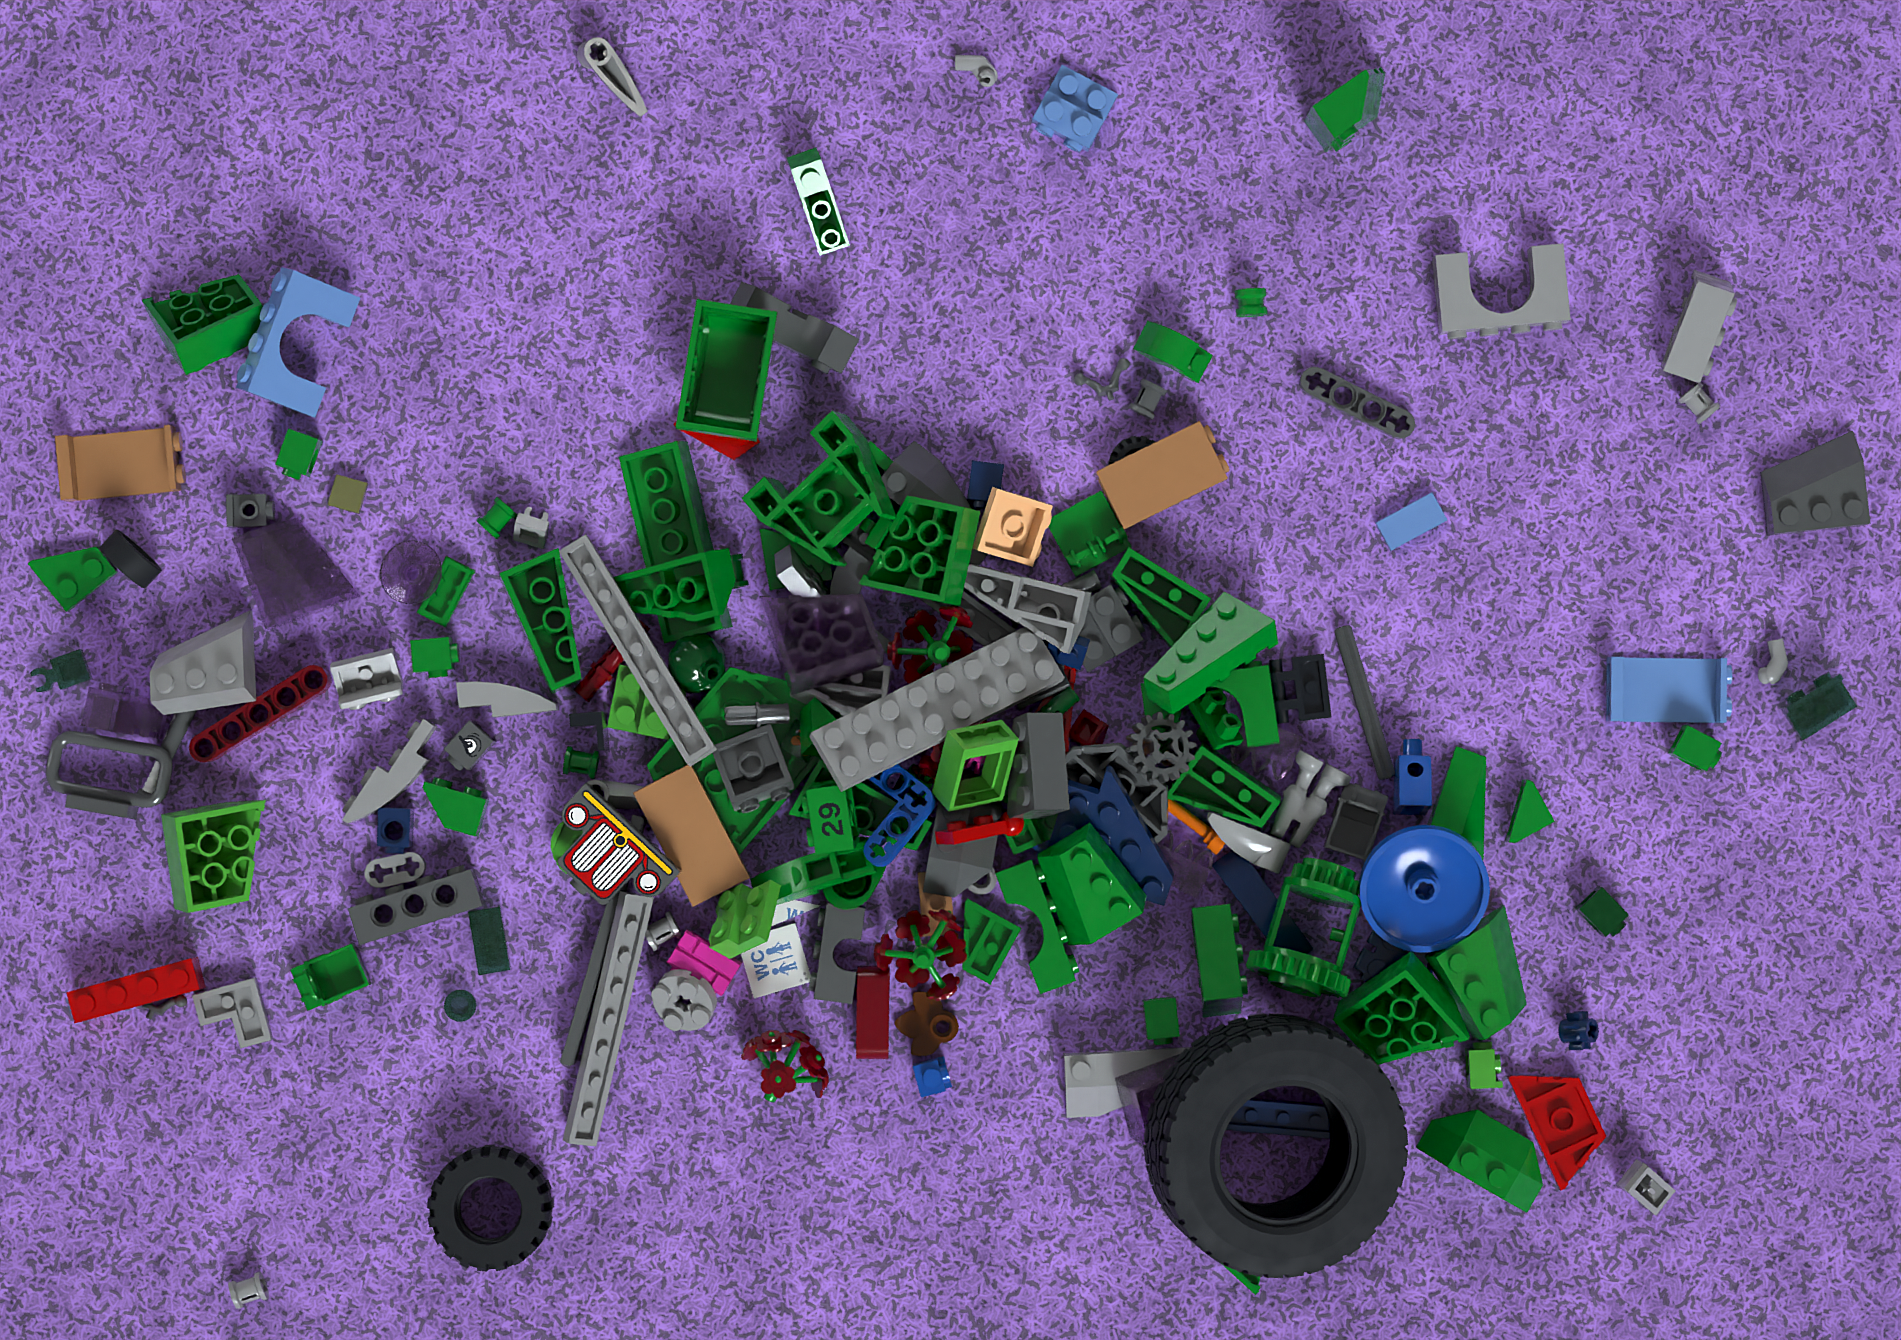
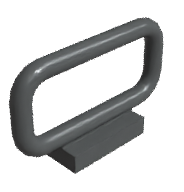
M66 731L59 734L52 741L46 764V778L49 785L55 791L67 795L66 808L134 820L137 819L139 807L150 808L160 804L166 798L172 775V759L163 747L79 731ZM67 744H79L154 757L160 764L155 791L150 795H142L63 781L59 776L63 748Z

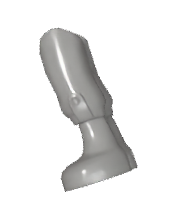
M1299 750L1295 759L1299 765L1297 780L1295 784L1289 785L1283 791L1284 798L1270 832L1271 835L1281 839L1291 825V821L1293 819L1298 821L1289 840V844L1298 849L1312 832L1319 818L1326 814L1327 802L1325 798L1329 792L1336 786L1349 785L1352 779L1350 775L1326 763L1313 793L1307 797V789L1324 762Z

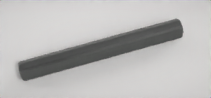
M1345 625L1336 628L1334 631L1377 777L1379 780L1392 778L1395 776V770L1352 627Z

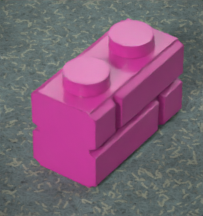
M687 929L667 961L672 966L670 971L675 969L691 971V976L699 980L703 977L713 987L715 994L717 993L722 996L743 962L736 957L729 959L710 949V942Z

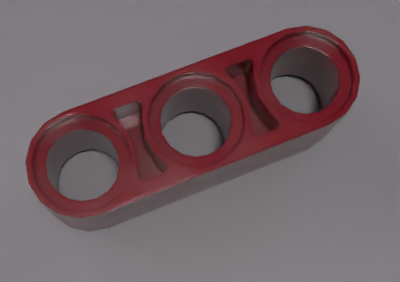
M857 966L856 1059H889L890 966H888L886 971H882L877 966Z

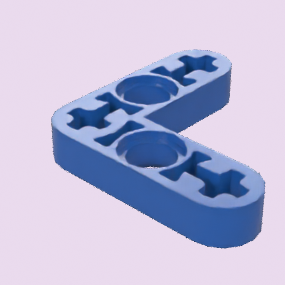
M898 764L883 771L882 774L879 773L869 778L870 781L898 802L864 845L863 852L865 857L876 867L887 866L895 859L936 806L935 795L930 789ZM895 773L902 774L904 776L902 787L897 790L888 788L889 777ZM910 789L920 797L926 794L924 799L927 803L924 807L920 804L915 807L916 802L907 794ZM897 818H905L908 821V828L902 834H895L891 829L893 821ZM885 832L893 840L897 841L894 845L890 841L886 843L887 839L883 836ZM886 843L883 848L886 852L885 856L877 855L873 858L875 856L873 848L876 845L882 847Z

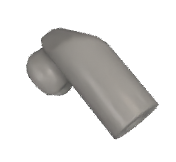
M1783 638L1767 641L1771 660L1767 667L1758 670V679L1762 684L1777 683L1788 667Z

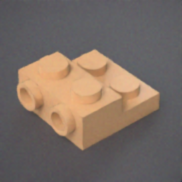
M992 487L973 549L1033 567L1035 560L1041 553V541L1045 529L1050 525L1053 506L1036 499Z

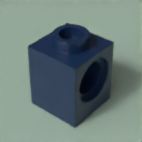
M972 460L967 500L973 501L974 508L985 509L992 487L1001 489L1004 464Z
M378 808L377 846L385 847V853L404 854L405 847H413L414 809ZM395 821L403 826V835L398 840H393L388 835V827Z

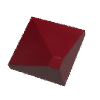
M1083 709L1069 731V738L1081 746L1103 744L1109 725Z

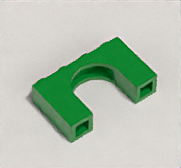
M1261 660L1252 661L1247 665L1242 663L1243 669L1232 670L1227 679L1221 683L1216 681L1206 688L1225 691L1239 702L1243 713L1248 748L1280 744L1269 665L1262 666ZM1141 683L1145 716L1150 715L1152 717L1153 714L1162 712L1164 719L1166 715L1171 714L1147 699L1145 684ZM1182 709L1174 714V723L1180 721ZM1161 727L1151 728L1152 730L1157 729L1160 733H1163L1166 730ZM1159 742V744L1161 745L1159 751L1160 753H1162L1160 749L1163 745Z

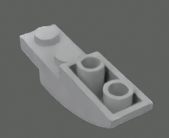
M423 719L421 723L415 721L406 735V738L409 739L403 750L398 748L389 760L388 764L392 766L391 769L388 771L382 766H377L375 770L369 768L360 781V784L364 787L357 797L352 795L342 809L346 813L342 820L346 823H354L377 812L378 808H384L408 789L431 761L422 755L421 751L438 726L427 719Z

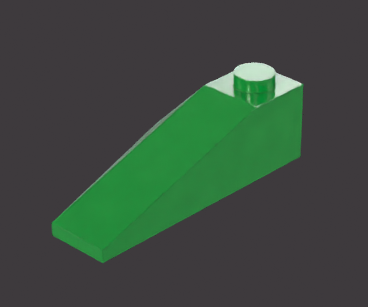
M729 548L705 551L613 577L634 613H649L662 615V617L682 618L694 622L723 615L736 580Z
M1456 746L1427 825L1444 827L1460 834L1476 848L1483 860L1486 757Z

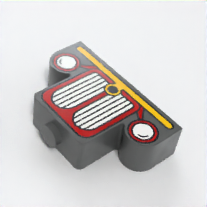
M585 783L564 806L562 811L563 822L570 829L582 830L583 833L559 858L558 865L573 878L569 883L583 896L588 892L599 904H608L633 878L634 888L639 894L645 897H653L661 894L682 872L678 866L589 783Z

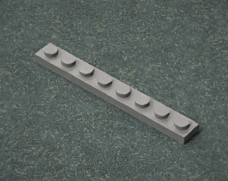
M585 534L561 549L559 552L687 765L691 767L716 751V746L590 538Z
M620 891L564 1131L563 1141L568 1144L595 1147L597 1145L654 897H645L639 893Z

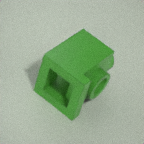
M1492 1041L1473 1042V1048H1465L1467 1087L1470 1089L1503 1088V1081L1496 1079V1074L1501 1073L1500 1055L1495 1054L1492 1048Z

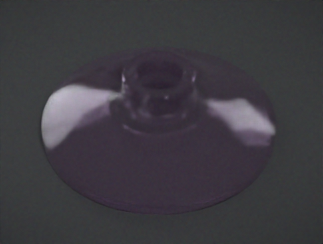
M416 540L404 541L392 547L383 558L380 567V581L383 589L392 599L404 604H416L429 598L436 591L442 577V565L438 554L429 545ZM418 569V577L412 580L410 577L412 570Z

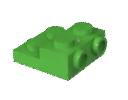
M619 665L607 728L668 740L670 738L669 733L628 666Z
M769 880L753 889L741 883L724 891L716 906L717 919L709 934V948L731 959L767 942L781 885Z

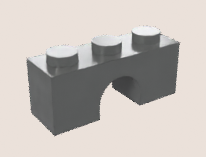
M827 902L826 909L820 908L817 927L823 928L822 941L815 940L813 959L819 960L817 973L811 972L809 991L815 992L814 999L846 1004L853 1003L857 971L840 967L834 959V949L844 939L861 940L866 907L859 906L855 909L842 910Z

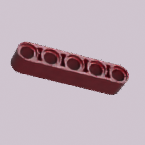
M309 665L256 697V701L248 702L194 736L189 744L191 756L199 762H213L325 693L332 683L330 672L318 665ZM313 671H319L323 677L321 686L316 689L311 688L308 684L309 674ZM286 688H291L296 695L295 701L289 706L284 705L281 701V693ZM259 705H264L268 710V717L262 723L257 722L253 716L255 708ZM231 722L238 723L241 728V733L235 740L230 739L226 734V728ZM204 739H209L213 744V752L207 757L202 756L199 751L200 742Z

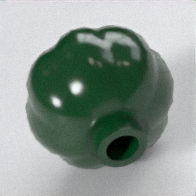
M704 633L684 636L676 642L675 646L668 653V669L683 691L690 694L708 691L716 685L725 673V652L712 637Z

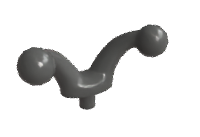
M1126 358L1119 359L1107 386H1102L1098 382L1085 377L1082 373L1074 376V383L1078 386L1086 384L1098 396L1107 395L1108 400L1111 401L1114 399L1113 393L1119 390L1118 383L1121 371L1127 370L1130 362Z
M179 995L158 1006L153 1005L152 1002L142 1005V1008L148 1011L146 1018L151 1020L154 1014L162 1016L174 1005L178 1007L186 1006L187 998L184 995Z

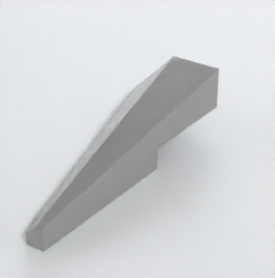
M970 563L964 588L975 594L976 597L1067 654H1070L1085 623L1092 593Z

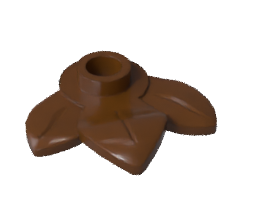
M921 991L913 993L915 1010H910L899 1016L895 1020L894 1025L903 1035L913 1039L911 1045L912 1055L928 1056L933 1054L941 1043L951 1041L957 1035L959 1025L952 1013L944 1011L941 1001L928 999L926 996L927 992ZM941 1020L949 1024V1029L944 1033L939 1032L936 1028L937 1023Z

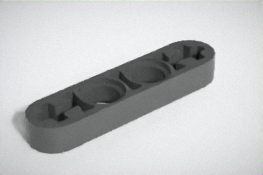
M1310 367L1300 377V388L1306 395L1392 438L1404 439L1414 431L1415 419L1411 413L1322 368ZM1317 373L1320 375L1319 381L1325 385L1329 384V379L1335 381V384L1329 390L1328 398L1322 396L1325 389L1317 386L1314 390L1309 389V382L1306 380V376L1312 377ZM1345 387L1350 390L1352 394L1350 403L1340 405L1335 401L1334 392L1337 388ZM1373 401L1379 405L1381 412L1378 418L1368 419L1364 416L1362 409L1366 402ZM1387 408L1393 411L1389 417L1398 420L1401 416L1406 418L1405 424L1409 426L1408 430L1403 429L1397 433L1394 431L1395 425L1386 421L1385 427L1379 424L1385 417Z

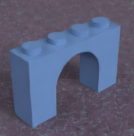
M281 267L280 272L272 280L271 289L273 291L270 299L261 309V322L257 333H254L249 341V354L246 362L238 370L236 388L315 418L326 387L298 377L286 368L280 355L282 333L291 321L307 314L315 315L337 325L350 327L360 297L295 270Z

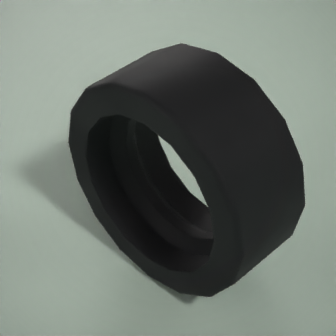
M115 530L99 547L112 564L141 588L145 589L162 571L159 565L141 547L119 530Z

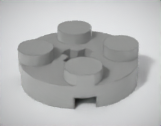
M675 969L665 973L651 993L656 1012L664 1020V1025L672 1031L680 1029L693 1031L704 1027L713 1016L717 1005V997L710 983L703 977L699 980L691 976L692 972L685 969ZM679 995H682L683 999H689L690 1003L688 1005L682 1003L679 1000Z

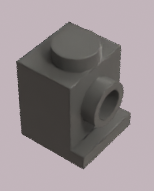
M226 494L227 527L264 528L270 527V520H275V502L270 501L269 495ZM249 504L255 507V513L252 516L245 514V507Z

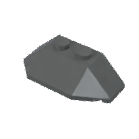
M1122 743L1072 747L1066 753L1067 780L1100 789L1107 765L1112 766L1156 843L1167 835L1168 785L1166 783L1160 784L1158 777L1156 780L1148 782V773L1146 772L1138 776L1136 772L1139 766L1137 764L1129 765L1128 763L1134 758L1133 753H1126V747Z
M963 769L961 780L979 777L974 771ZM938 800L923 893L955 898L992 871L998 835L955 845L936 844L935 831L947 829L946 823L955 821H966V825L974 823L973 818L977 816L993 815V820H999L1003 808L999 801L948 812Z

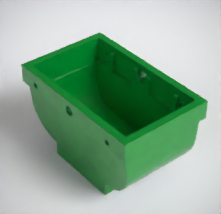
M700 299L696 300L676 429L757 442L778 316L776 311Z

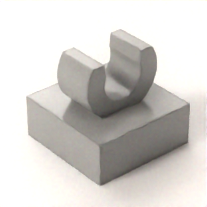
M527 507L524 514L518 513L514 524L513 540L544 549L549 529L548 513L544 512L542 518L538 519L531 516L532 508Z

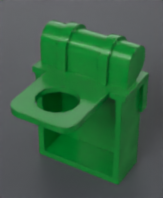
M351 943L328 954H322L305 961L300 966L290 969L294 978L292 979L293 983H296L301 995V1002H304L307 1011L321 1005H328L342 999L343 996L372 984L355 943Z

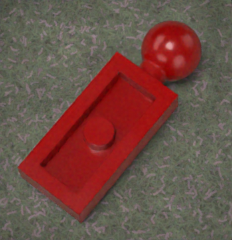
M1007 811L1001 815L999 820H993V815L977 816L973 818L974 823L966 825V821L946 823L947 829L935 831L936 844L955 845L1001 834L1016 836L1024 828V819L1009 818Z

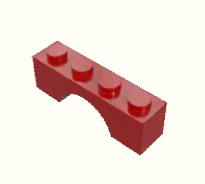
M194 957L69 991L66 994L74 1023H79L206 988L199 959Z

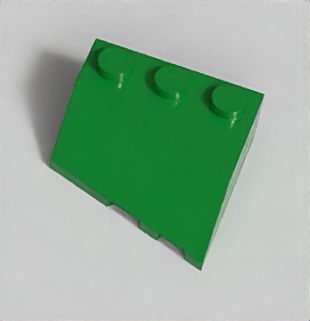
M1090 822L1038 854L1037 858L1051 898L1055 903L1060 923L1065 930L1068 945L1092 944L1143 913L1147 895Z
M1505 905L1500 906L1483 917L1476 928L1463 940L1446 949L1429 952L1424 956L1439 982L1454 998L1472 1038L1488 1039L1511 1024L1527 1005Z

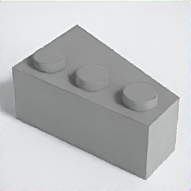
M1693 270L1691 279H1694L1688 297H1684L1681 306L1683 307L1677 326H1674L1661 365L1665 372L1700 383L1702 376H1708L1712 369L1714 358L1710 357L1715 345L1719 347L1722 343L1726 328H1723L1722 325L1726 315L1732 316L1737 304V298H1734L1735 293L1729 281Z

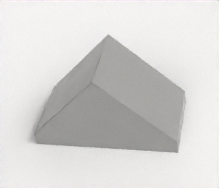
M1637 1159L1617 1183L1618 1186L1655 1216L1676 1191L1651 1168Z

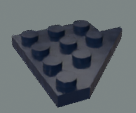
M1107 765L1100 789L1068 780L1070 809L1058 813L1047 848L1090 822L1147 895L1146 901L1164 906L1174 878V872L1112 766Z

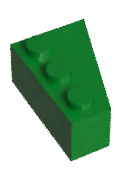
M1202 741L1193 753L1195 760L1186 763L1190 769L1184 773L1180 772V778L1174 780L1168 788V799L1190 804L1199 809L1216 812L1225 817L1262 828L1281 802V796Z

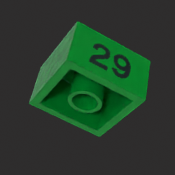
M835 780L813 782L806 789L805 795H802L804 815H810L811 822L810 827L806 829L809 847L814 846L815 854L855 849L860 842L852 787L841 792Z

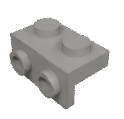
M393 648L330 663V670L339 696L338 704L340 709L349 708L350 710H356L364 707L367 703L379 700L381 702H389L403 694V680Z

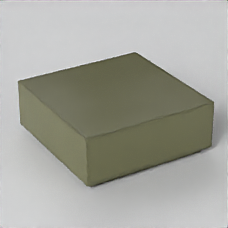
M336 474L327 505L360 514L368 483Z

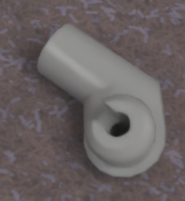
M955 55V71H971L983 87L994 85L998 77L997 71L985 56Z

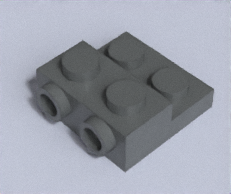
M1111 584L1090 597L1085 623L1079 636L1090 639L1082 664L1087 673L1144 640L1141 636V633L1145 632L1142 623L1137 615L1129 616L1124 607L1129 604L1126 596L1120 587L1114 590Z
M771 724L715 744L717 750L712 754L734 811L741 809L742 813L752 812L760 807L759 802L771 798L772 801L783 800L790 795L789 790L795 788Z

